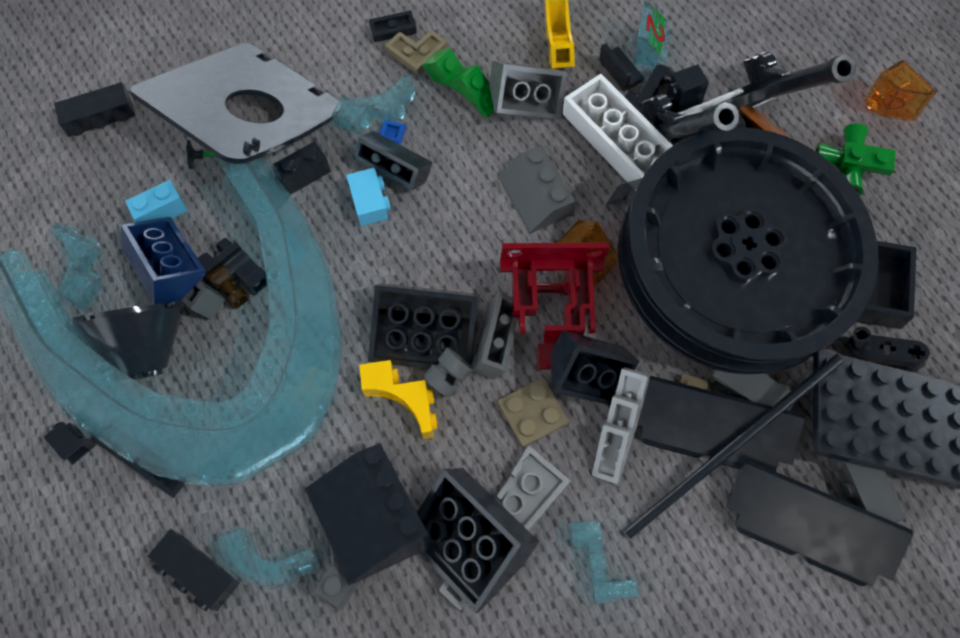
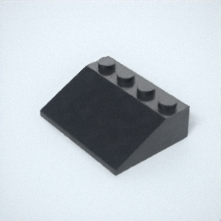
M385 283L375 285L368 362L391 360L393 365L429 369L432 364H439L438 357L448 347L471 366L481 294Z
M381 443L354 453L305 488L348 586L428 549V533Z
M464 468L444 469L417 511L428 533V549L420 554L475 613H479L517 573L540 542Z

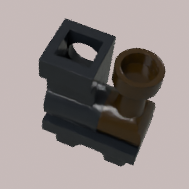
M223 238L216 245L217 250L220 252L217 256L212 258L207 252L198 257V260L206 270L205 278L215 289L223 290L228 295L227 301L233 309L240 308L249 299V295L245 290L236 289L232 283L238 278L254 296L271 283L268 274L250 258L236 241L232 243L228 239Z

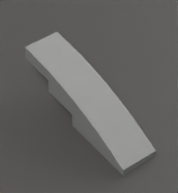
M625 367L621 370L616 395L612 397L607 422L602 428L591 476L615 484L619 483L650 379L649 374Z

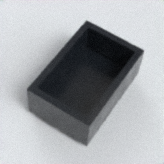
M877 241L878 272L872 296L857 321L902 329L914 318L917 247Z

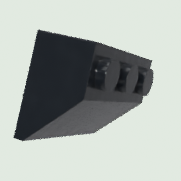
M562 330L551 352L552 391L558 394L611 405L612 397L616 395L621 370L624 367L635 370L639 360L623 346Z

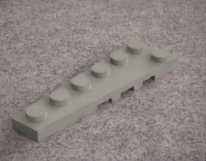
M528 446L506 484L497 495L496 500L529 531L569 485L571 480L532 447ZM444 581L439 592L461 611L466 603Z

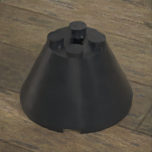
M173 302L170 308H168L167 304L160 303L94 313L95 315L89 316L90 320L81 315L73 317L72 321L110 376H117L118 382L135 379L134 374L145 372L146 377L163 374L162 369L168 366L183 314L184 302Z

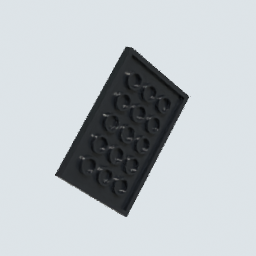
M824 350L815 352L813 355V373L836 353ZM840 355L844 363L813 388V454L960 489V384Z

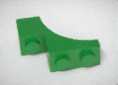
M451 48L437 50L422 64L434 82L447 85L459 92L472 103L483 117H489L494 112L489 81L478 65L463 67Z

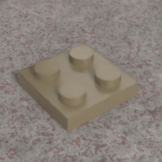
M544 377L497 401L522 448L569 424V420Z

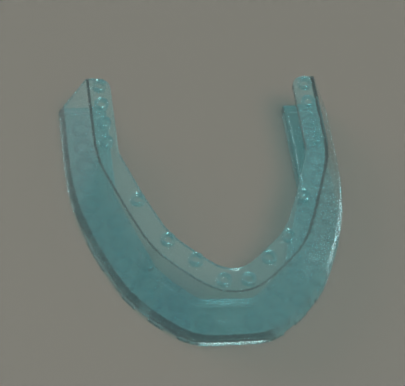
M215 156L225 172V175L222 176L225 183L260 236L270 310L268 335L254 374L245 390L233 399L215 403L159 394L143 387L84 344L44 269L35 272L29 258L20 250H11L0 255V302L31 363L46 387L60 405L96 439L131 463L135 461L138 467L160 477L163 476L188 484L217 486L234 485L246 481L308 443L323 424V418L328 407L331 405L336 391L335 387L342 357L337 301L327 262L311 226L265 156L244 164L228 163Z

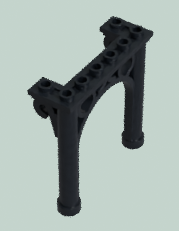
M766 52L743 61L750 84L679 113L668 110L672 108V104L665 94H660L640 104L645 118L668 142L698 133L715 130L724 132L733 129L739 121L738 111L742 106L756 107L782 95L832 82L839 84L850 81L856 73V63L851 56L843 54L831 58L828 62L790 73V71L771 68L777 65V60L771 52Z

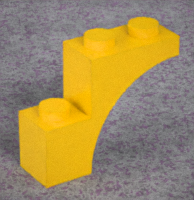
M545 0V31L548 39L549 64L551 68L575 67L574 42L570 28L568 0Z
M391 360L359 365L361 387L365 397H385L400 403L418 421L423 439L434 438L433 430L438 429L436 413L431 414L429 405L434 404L432 388L427 389L425 380L400 384L398 368L393 369Z

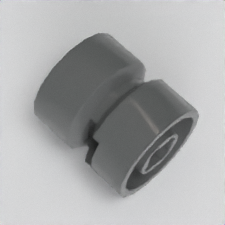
M447 347L438 357L439 364H432L423 376L437 391L449 398L459 387L458 381H464L473 371V368L460 355Z

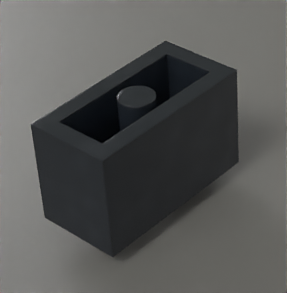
M699 64L672 73L667 91L672 108L668 110L679 113L703 102L709 81Z
M315 141L273 164L279 179L290 195L331 172L327 157Z

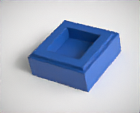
M384 120L379 134L401 145L407 125Z

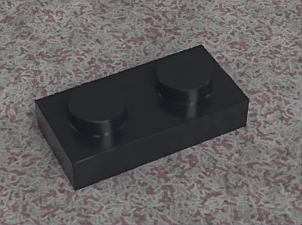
M412 10L368 19L374 42L392 39L399 32L405 36L417 33Z

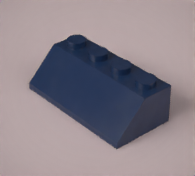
M171 217L121 224L122 250L153 304L163 303L165 305L181 301L206 275V270Z

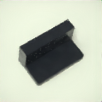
M607 43L601 45L599 61L624 92L643 82L644 77L619 46L611 50Z

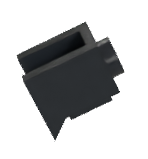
M62 421L55 424L50 429V432L44 436L45 440L64 461L67 459L71 465H74L97 445L87 439L80 429L70 422L66 424Z

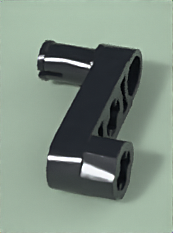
M658 63L640 94L637 95L629 91L626 93L625 98L644 116L640 103L655 97L661 85H669L674 71H671L670 67Z
M857 327L853 331V336L850 337L847 346L848 352L855 358L870 362L905 366L910 372H917L923 368L930 355L929 348L923 342L871 335L870 330L866 327ZM884 346H890V350L895 353L891 352L890 355H884V351L879 348L883 349Z

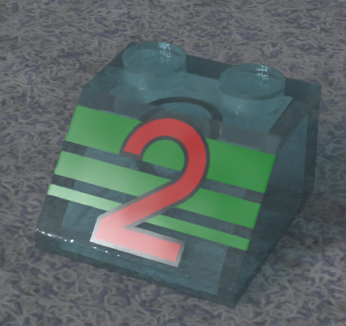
M644 1L640 18L633 65L639 68L654 69L658 63L662 64V62L666 63L668 49L664 47L665 44H669L671 31L667 30L668 20L646 1Z

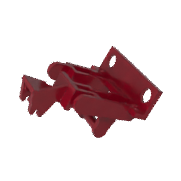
M502 243L500 273H512L513 318H518L519 334H525V316H536L537 293H563L564 296H568V304H565L563 309V325H546L543 331V344L537 345L535 357L537 359L536 368H539V370H551V352L562 330L584 335L586 330L585 315H587L588 333H595L593 272L605 271L604 259L610 248L609 243ZM519 250V251H521V252H518V253H510L509 251ZM591 250H599V252H593V253L588 252V251H591ZM536 271H566L563 283H537Z

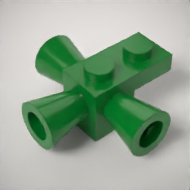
M853 123L845 126L843 129L845 144L841 150L819 142L815 151L836 166L852 184L859 196H861L864 192L861 177L865 172L892 175L895 168L896 150L864 145L869 129L866 125Z

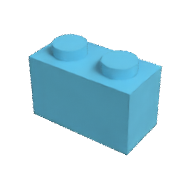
M375 168L346 175L360 225L364 226L389 219L387 211L391 210L388 196H383L381 192L385 190L382 175L377 177Z
M171 180L125 201L136 222L165 217L173 219L188 211Z

